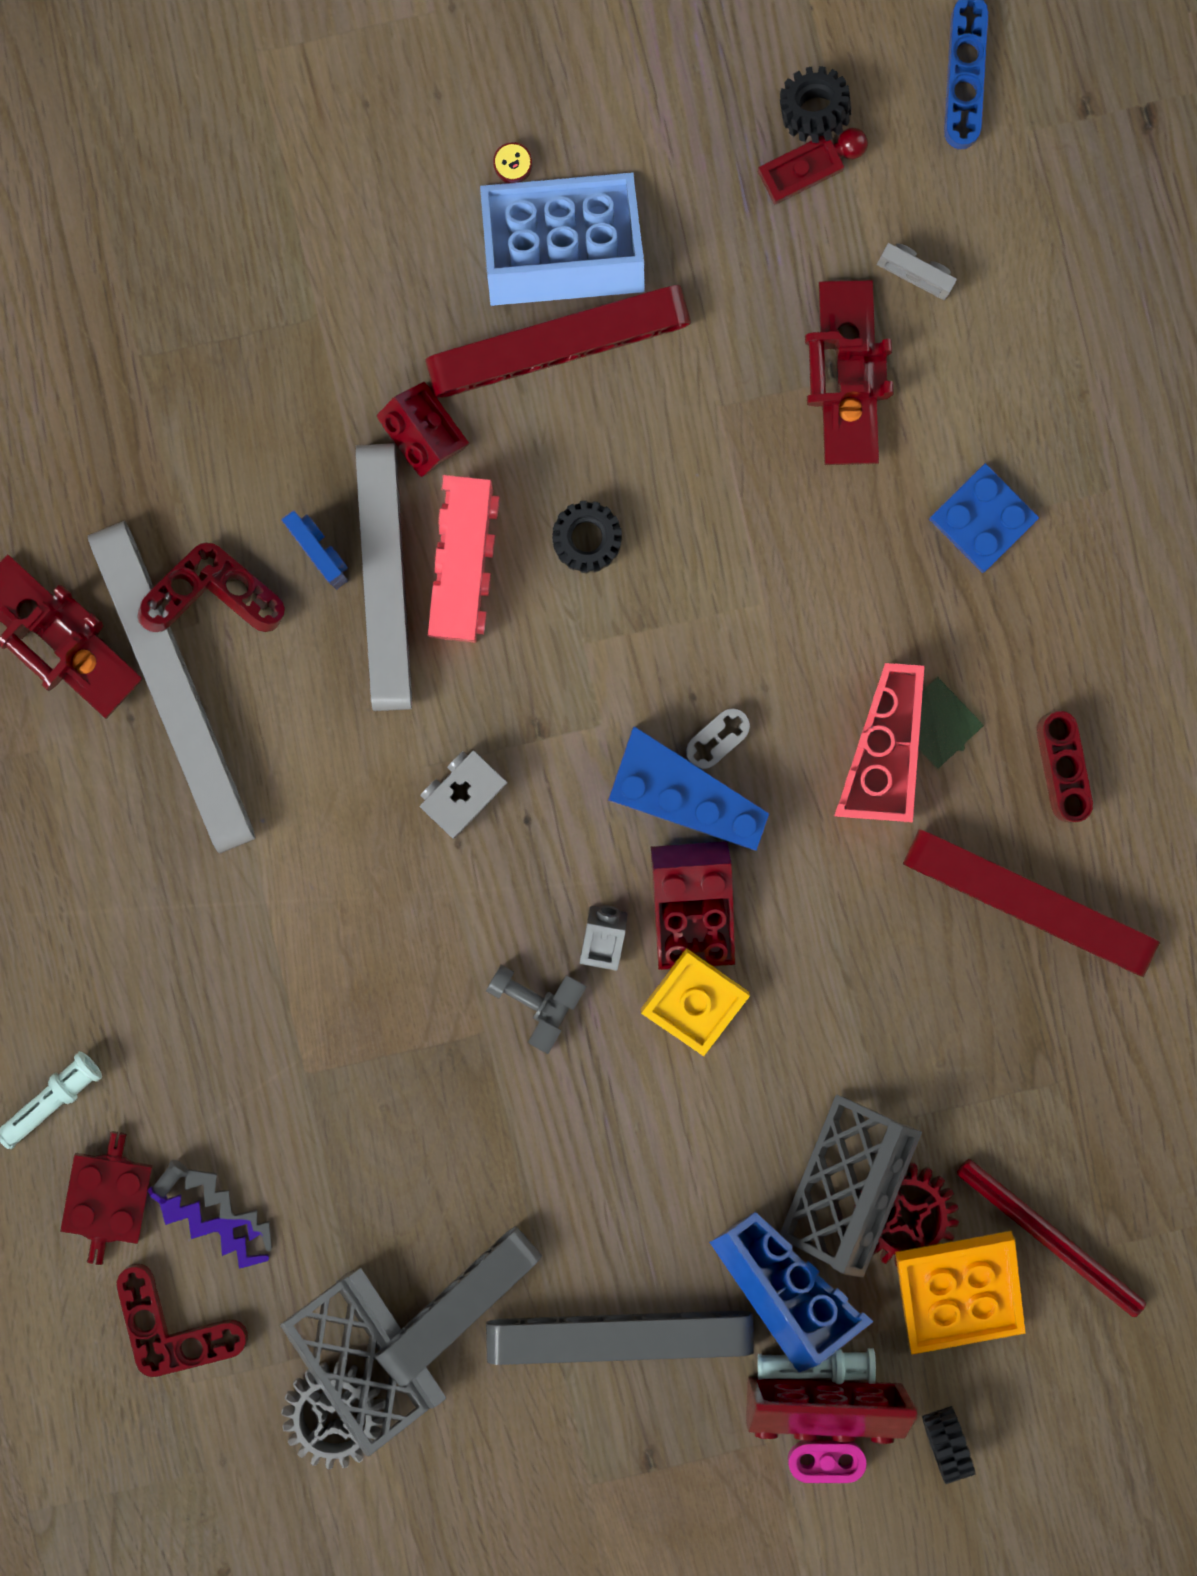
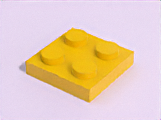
M686 948L642 1006L641 1014L702 1056H705L750 997V994L745 988Z

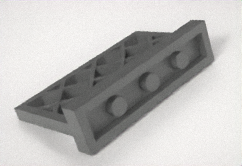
M836 1094L780 1235L791 1245L832 1265L833 1269L843 1274L864 1277L922 1132ZM844 1107L852 1110L857 1125L842 1132L839 1120ZM863 1116H866L870 1119L865 1121ZM879 1123L887 1126L888 1128L882 1143L872 1146L867 1129ZM859 1133L865 1151L850 1157L845 1140ZM837 1144L842 1162L828 1168L825 1154L829 1147ZM868 1159L871 1169L866 1180L858 1183L853 1165ZM845 1169L850 1187L835 1193L830 1176ZM822 1180L827 1198L813 1204L810 1191L814 1183ZM853 1195L856 1205L852 1216L843 1219L838 1201ZM830 1205L835 1224L821 1230L816 1211ZM808 1216L813 1234L802 1239L794 1236L793 1233L799 1219ZM838 1231L841 1244L836 1256L828 1253L823 1237Z
M361 1268L346 1273L334 1285L279 1324L365 1456H371L426 1411L437 1407L447 1399L427 1368L403 1387L396 1386V1381L391 1375L389 1376L388 1384L370 1381L373 1359H376L375 1346L379 1351L401 1328ZM338 1292L341 1293L348 1304L346 1319L327 1315L329 1300ZM321 1306L320 1314L312 1313V1311ZM354 1315L356 1316L358 1321H353ZM304 1317L318 1320L315 1342L303 1340L294 1327ZM326 1322L344 1325L341 1347L323 1343ZM352 1327L363 1328L368 1334L367 1352L349 1348ZM308 1347L314 1348L313 1354L311 1353ZM321 1349L340 1353L337 1375L324 1373L319 1365ZM348 1354L366 1358L363 1380L344 1376ZM330 1380H335V1381H336V1382H335V1388H334V1386L332 1385V1383L330 1382ZM343 1382L362 1385L358 1408L346 1406L342 1400ZM369 1387L387 1390L384 1412L366 1409ZM395 1392L407 1394L416 1408L406 1416L392 1414ZM351 1412H352V1413H357V1419H356V1420H355V1418L353 1417V1415L351 1414ZM365 1415L383 1418L381 1435L371 1443L363 1432ZM391 1420L398 1421L392 1427H390Z

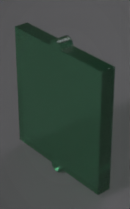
M936 677L922 693L918 750L936 769H939L957 751H963L965 749L964 744L984 725Z

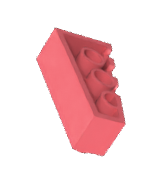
M443 475L442 489L446 490L445 503H442L439 515L441 542H438L436 548L435 573H437L436 581L433 582L428 636L430 638L476 643L477 634L484 635L486 612L480 611L481 596L489 595L491 573H485L484 568L486 557L493 558L495 535L488 534L490 519H497L499 496H493L491 480Z
M885 663L834 816L913 822L924 666Z

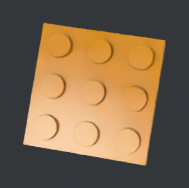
M1012 1231L895 1252L911 1355L1025 1334L1016 1246Z

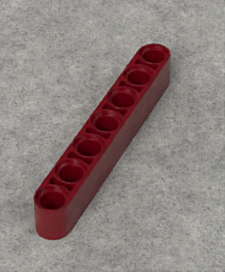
M672 285L440 352L426 358L425 362L436 398H445L687 327L691 324V319L681 286Z
M921 829L918 830L903 862V865L1141 977L1145 976L1160 944L1158 940Z

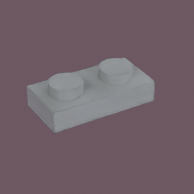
M890 243L887 244L877 263L878 266L942 300L946 299L957 280L950 275L951 271L947 267L934 261L928 264L916 258L917 253L906 245L897 243L895 246Z

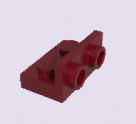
M425 381L394 396L377 414V419L385 431L390 435L420 477L427 475L436 465L463 451L470 444Z

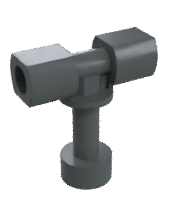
M500 965L486 992L498 999L502 993H505L535 1010L536 1013L533 1019L539 1023L528 1043L549 1054L561 1033V1029H559L561 1022L569 1008L574 1010L586 986L566 975L555 995L547 992L543 998L512 980L511 977L514 971Z

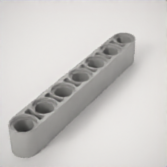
M395 443L356 445V470L372 710L374 712L412 709Z

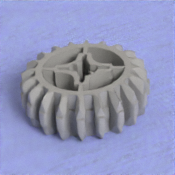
M339 1361L336 1362L334 1372L330 1373L326 1362L321 1363L320 1366L324 1373L337 1375ZM352 1365L349 1373H345L344 1376L356 1378L358 1367ZM307 1369L305 1372L307 1382L296 1378L293 1386L297 1392L288 1391L285 1396V1400L292 1405L284 1406L281 1412L283 1416L291 1418L284 1422L282 1426L283 1431H295L289 1437V1445L293 1446L301 1442L302 1446L298 1451V1456L302 1458L310 1451L314 1454L311 1459L313 1466L319 1463L320 1457L326 1458L325 1465L328 1470L333 1468L335 1459H339L342 1468H347L350 1460L349 1455L356 1462L360 1463L364 1458L363 1451L342 1419L335 1418L324 1427L329 1412L333 1413L335 1409L324 1392L321 1394L317 1392L321 1387L310 1370ZM330 1380V1382L332 1383V1385L335 1387V1382H336V1381H335V1380ZM343 1382L342 1388L346 1389V1391L341 1395V1398L346 1406L352 1407L353 1402L357 1398L360 1399L362 1385ZM369 1388L366 1409L381 1411L385 1408V1399L373 1400L380 1393L381 1389ZM306 1400L313 1405L312 1410L319 1419L316 1428L312 1432L309 1430L304 1419V1403ZM366 1415V1424L363 1432L371 1443L372 1439H376L381 1435V1428L378 1426L382 1425L383 1418ZM333 1433L339 1434L345 1439L348 1437L352 1439L348 1442L335 1444L322 1441L326 1436Z

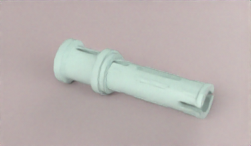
M79 1051L74 1056L75 1061L60 1074H52L49 1078L50 1080H48V1086L0 1127V1143L7 1149L10 1148L12 1150L18 1142L39 1126L62 1104L75 1102L78 1098L77 1094L92 1081L98 1082L102 1078V1073L90 1057Z
M868 1348L867 1352H842L841 1349H838L818 1366L800 1373L797 1372L786 1355L758 1354V1380L831 1378L832 1382H836V1384H842L844 1380H867L869 1384H875L876 1381L874 1348Z

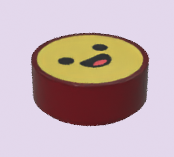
M515 142L506 143L499 147L494 155V170L503 182H523L530 175L532 158L525 146Z

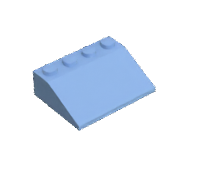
M633 173L480 186L491 306L645 292L644 258Z

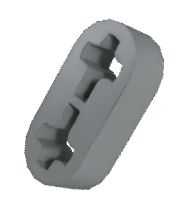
M727 709L720 713L689 741L686 747V758L699 769H707L718 763L748 735L750 723L746 714L738 709ZM726 716L731 720L736 717L740 718L742 723L739 725V730L741 731L739 736L730 733L722 740L717 735L726 726L723 721ZM714 738L718 744L710 751V755L713 758L709 762L704 758L699 761L695 760L693 757L697 752L694 747L695 743L699 741L700 744L705 745Z

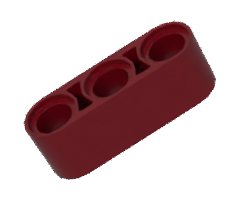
M1065 711L1046 714L1037 724V738L1053 814L1061 821L1081 822L1090 816L1093 810V799L1076 719ZM1055 718L1061 720L1065 725V734L1060 740L1054 739L1049 733V724ZM1063 756L1069 758L1073 764V771L1067 778L1061 777L1056 770L1057 761ZM1071 794L1075 795L1080 801L1079 812L1074 816L1068 815L1064 809L1065 798Z

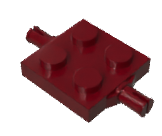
M110 1132L107 1154L96 1156L81 1153L74 1154L60 1232L82 1235L91 1240L87 1262L90 1264L94 1263L96 1249H98L95 1265H103L107 1242L122 1241L134 1244L139 1242L153 1165L136 1163L123 1156L127 1136L123 1132L119 1134L117 1147L118 1132Z

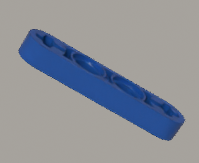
M958 0L951 15L944 134L948 144L960 150L971 147L978 139L982 128L988 8L984 0ZM966 7H972L973 14L979 16L975 17L972 23L971 33L964 34L967 19L966 16L960 14L964 13ZM962 44H970L976 48L978 57L972 63L962 62L957 56V48ZM960 82H968L973 85L976 93L974 99L970 101L958 99L955 95V86ZM961 111H969L966 115V128L973 131L969 132L965 139L960 138L959 131L953 130L961 120Z

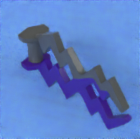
M171 1160L167 1170L156 1184L148 1190L150 1197L160 1204L165 1225L188 1218L191 1239L218 1232L221 1236L222 1256L236 1250L239 1269L267 1262L269 1260L268 1254L247 1256L246 1236L234 1238L233 1228L247 1224L249 1241L261 1235L266 1250L271 1251L272 1243L269 1221L257 1224V1210L233 1214L229 1190L215 1191L217 1173L187 1169L178 1160ZM181 1176L185 1177V1190L203 1184L205 1207L220 1203V1217L202 1221L200 1201L180 1207L181 1194L169 1199L166 1195Z

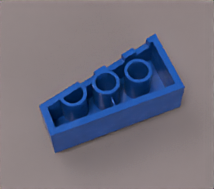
M633 726L608 801L757 851L769 813Z
M756 1212L736 1222L709 1242L798 1373L821 1364L873 1322L864 1312L859 1313L847 1302L849 1298L838 1288L833 1289L818 1275L820 1271L809 1261L805 1263L792 1251L793 1246Z

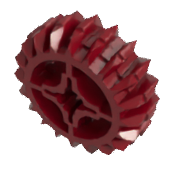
M911 1162L908 1166L907 1174H905L901 1186H918L930 1192L931 1195L925 1199L919 1197L914 1200H908L904 1198L900 1190L898 1191L881 1235L888 1231L891 1234L897 1231H905L910 1235L914 1243L898 1245L887 1241L880 1235L873 1255L883 1249L880 1260L884 1264H887L892 1256L895 1255L894 1261L897 1267L895 1252L941 1244L939 1242L942 1238L952 1242L955 1238L952 1233L946 1230V1227H957L959 1221L954 1217L947 1216V1214L955 1213L959 1210V1207L954 1202L945 1203L954 1195V1192L951 1188L940 1190L945 1182L940 1175L930 1181L932 1170L929 1167H925L920 1175L917 1176V1165ZM898 1199L910 1212L915 1211V1214H910L913 1217L911 1223L914 1231L902 1219L897 1220V1216H901L899 1213L901 1207ZM936 1207L935 1223L931 1231L924 1237L921 1223L924 1217L931 1213L930 1209Z

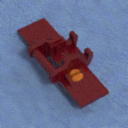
M873 280L819 281L820 332L806 334L805 344L809 345L810 395L807 396V405L822 406L824 465L879 464L877 401L893 396L894 387L893 381H887V356L892 353V339H883L882 342L875 343ZM841 326H852L857 331L858 338L846 339L837 330ZM825 349L836 350L837 393H826Z
M7 554L0 562V622L7 627L0 636V647L2 649L8 648L43 681L42 686L47 691L55 688L63 679L107 719L143 678L98 637L103 628L102 622L73 599L71 593L64 586L58 585L54 589V596ZM28 600L36 601L38 606L29 617L22 619L20 616L22 604ZM29 631L42 638L55 651L56 656L60 658V662L54 669L21 640Z

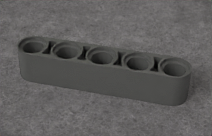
M517 1226L511 1228L378 1351L375 1358L400 1387L405 1386L518 1282L541 1259L542 1254Z

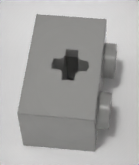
M474 750L469 755L462 751L447 767L452 773L442 783L435 779L420 795L425 801L419 807L453 839L508 784ZM468 782L471 785L467 791L471 796L468 801L459 799L455 802L452 799L455 794L452 788L453 784L464 785Z

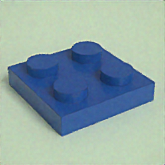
M986 463L929 518L981 573H984L1039 519Z
M293 510L281 519L326 580L336 590L349 581L343 574L348 569L347 565L331 545L324 549L320 541L325 536L308 514L301 518Z

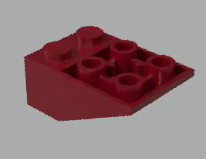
M728 841L651 846L658 969H671L686 948L711 966L735 965L732 863Z

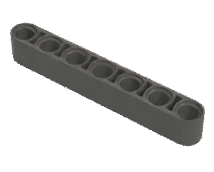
M710 1311L495 1319L486 1322L487 1362L496 1365L748 1356L754 1354L753 1313L748 1311Z

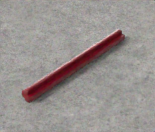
M967 1159L962 1163L957 1171L960 1178L1132 1317H1137L1146 1306L1144 1299L971 1159Z

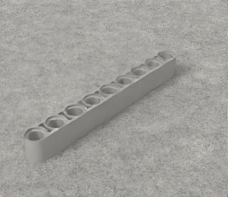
M122 521L88 535L89 544L215 849L220 854L254 840L256 837L171 627L161 632H151L143 628L139 623L137 615L140 603L154 586L127 523ZM160 605L155 610L150 609L149 615L153 618L156 615L162 616L164 610Z

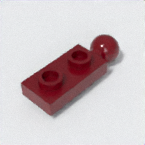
M858 128L845 129L839 135L835 144L831 140L825 141L823 135L819 137V143H812L810 141L758 167L757 171L774 205L842 172L845 167L840 158L857 159L861 157L867 150L868 139L865 133Z

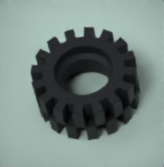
M812 66L806 68V75L802 76L800 71L793 73L794 81L788 78L784 82L785 89L781 88L779 99L783 124L786 129L789 128V134L793 137L799 134V140L806 142L808 136H811L812 143H819V136L823 135L825 141L831 140L832 131L837 135L843 132L842 125L847 126L849 124V115L852 112L849 86H846L845 78L843 76L838 78V72L833 69L827 74L826 67L819 66L817 73H813ZM813 98H824L830 101L826 108L819 111H806L801 108L806 101Z
M586 500L580 501L579 504H571L567 506L564 512L562 511L558 515V519L554 523L552 534L553 547L559 560L573 571L578 570L581 573L601 571L603 567L609 566L619 553L622 540L619 520L611 513L607 506L603 507L598 502L588 503ZM581 523H593L601 530L602 542L597 549L591 552L577 549L572 542V532Z
M950 1406L922 1415L925 1431L945 1485L976 1475L965 1436L953 1407Z

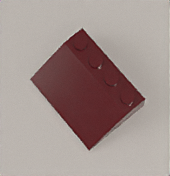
M748 1377L746 1425L748 1432L755 1433L757 1438L775 1439L778 1438V1434H793L795 1439L812 1441L817 1439V1435L832 1436V1439L838 1442H854L856 1437H871L872 1442L891 1444L894 1443V1438L905 1439L917 1418V1409L902 1383L875 1382V1384H869L863 1381H843L842 1384H836L832 1380H758V1377Z

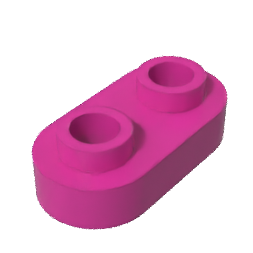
M834 1440L800 1441L789 1451L788 1466L792 1475L804 1483H852L860 1479L864 1474L866 1458L860 1446L854 1442H838ZM804 1454H811L814 1457L810 1465H802L800 1463V1458ZM843 1454L851 1455V1463L841 1465L839 1463L840 1456Z

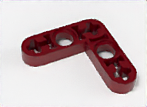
M206 542L194 547L142 599L137 615L139 623L146 630L151 632L164 631L208 589L258 631L269 632L276 629L281 623L285 607L282 600L223 549L213 543ZM209 557L214 560L213 566L207 565L198 576L195 571L198 569L201 559L207 560ZM183 579L190 583L193 590L188 595H179L172 589L171 583L174 580ZM233 579L240 580L245 584L247 592L243 595H234L228 591L226 582ZM256 594L257 597L255 602L252 600L250 606H247L246 604L249 602L252 595ZM164 598H166L169 603L166 605L163 615L151 617L149 615L150 609H157L163 603ZM271 608L273 610L272 615H266L264 618L259 615L260 609Z
M132 1264L126 1267L118 1276L117 1291L135 1363L143 1375L158 1377L233 1358L239 1355L245 1348L248 1341V1332L240 1321L234 1319L168 1334L152 1271L145 1265ZM131 1273H135L138 1279L144 1278L145 1283L140 1287L141 1299L149 1296L151 1301H142L131 1307L130 1302H134L137 1299L135 1288L127 1287L126 1282L131 1278ZM148 1310L154 1315L156 1323L153 1329L144 1331L136 1326L135 1315L138 1311ZM225 1329H230L232 1335H239L240 1338L235 1342L234 1348H230L227 1342H223L214 1346V1354L210 1353L211 1344L206 1333H211V1341L222 1338L225 1334ZM159 1334L160 1339L153 1341L155 1353H163L164 1356L159 1362V1367H155L151 1361L146 1362L145 1357L150 1353V1345L148 1341L140 1344L139 1339H149ZM187 1338H195L200 1341L203 1347L201 1356L197 1358L186 1357L182 1352V1342Z

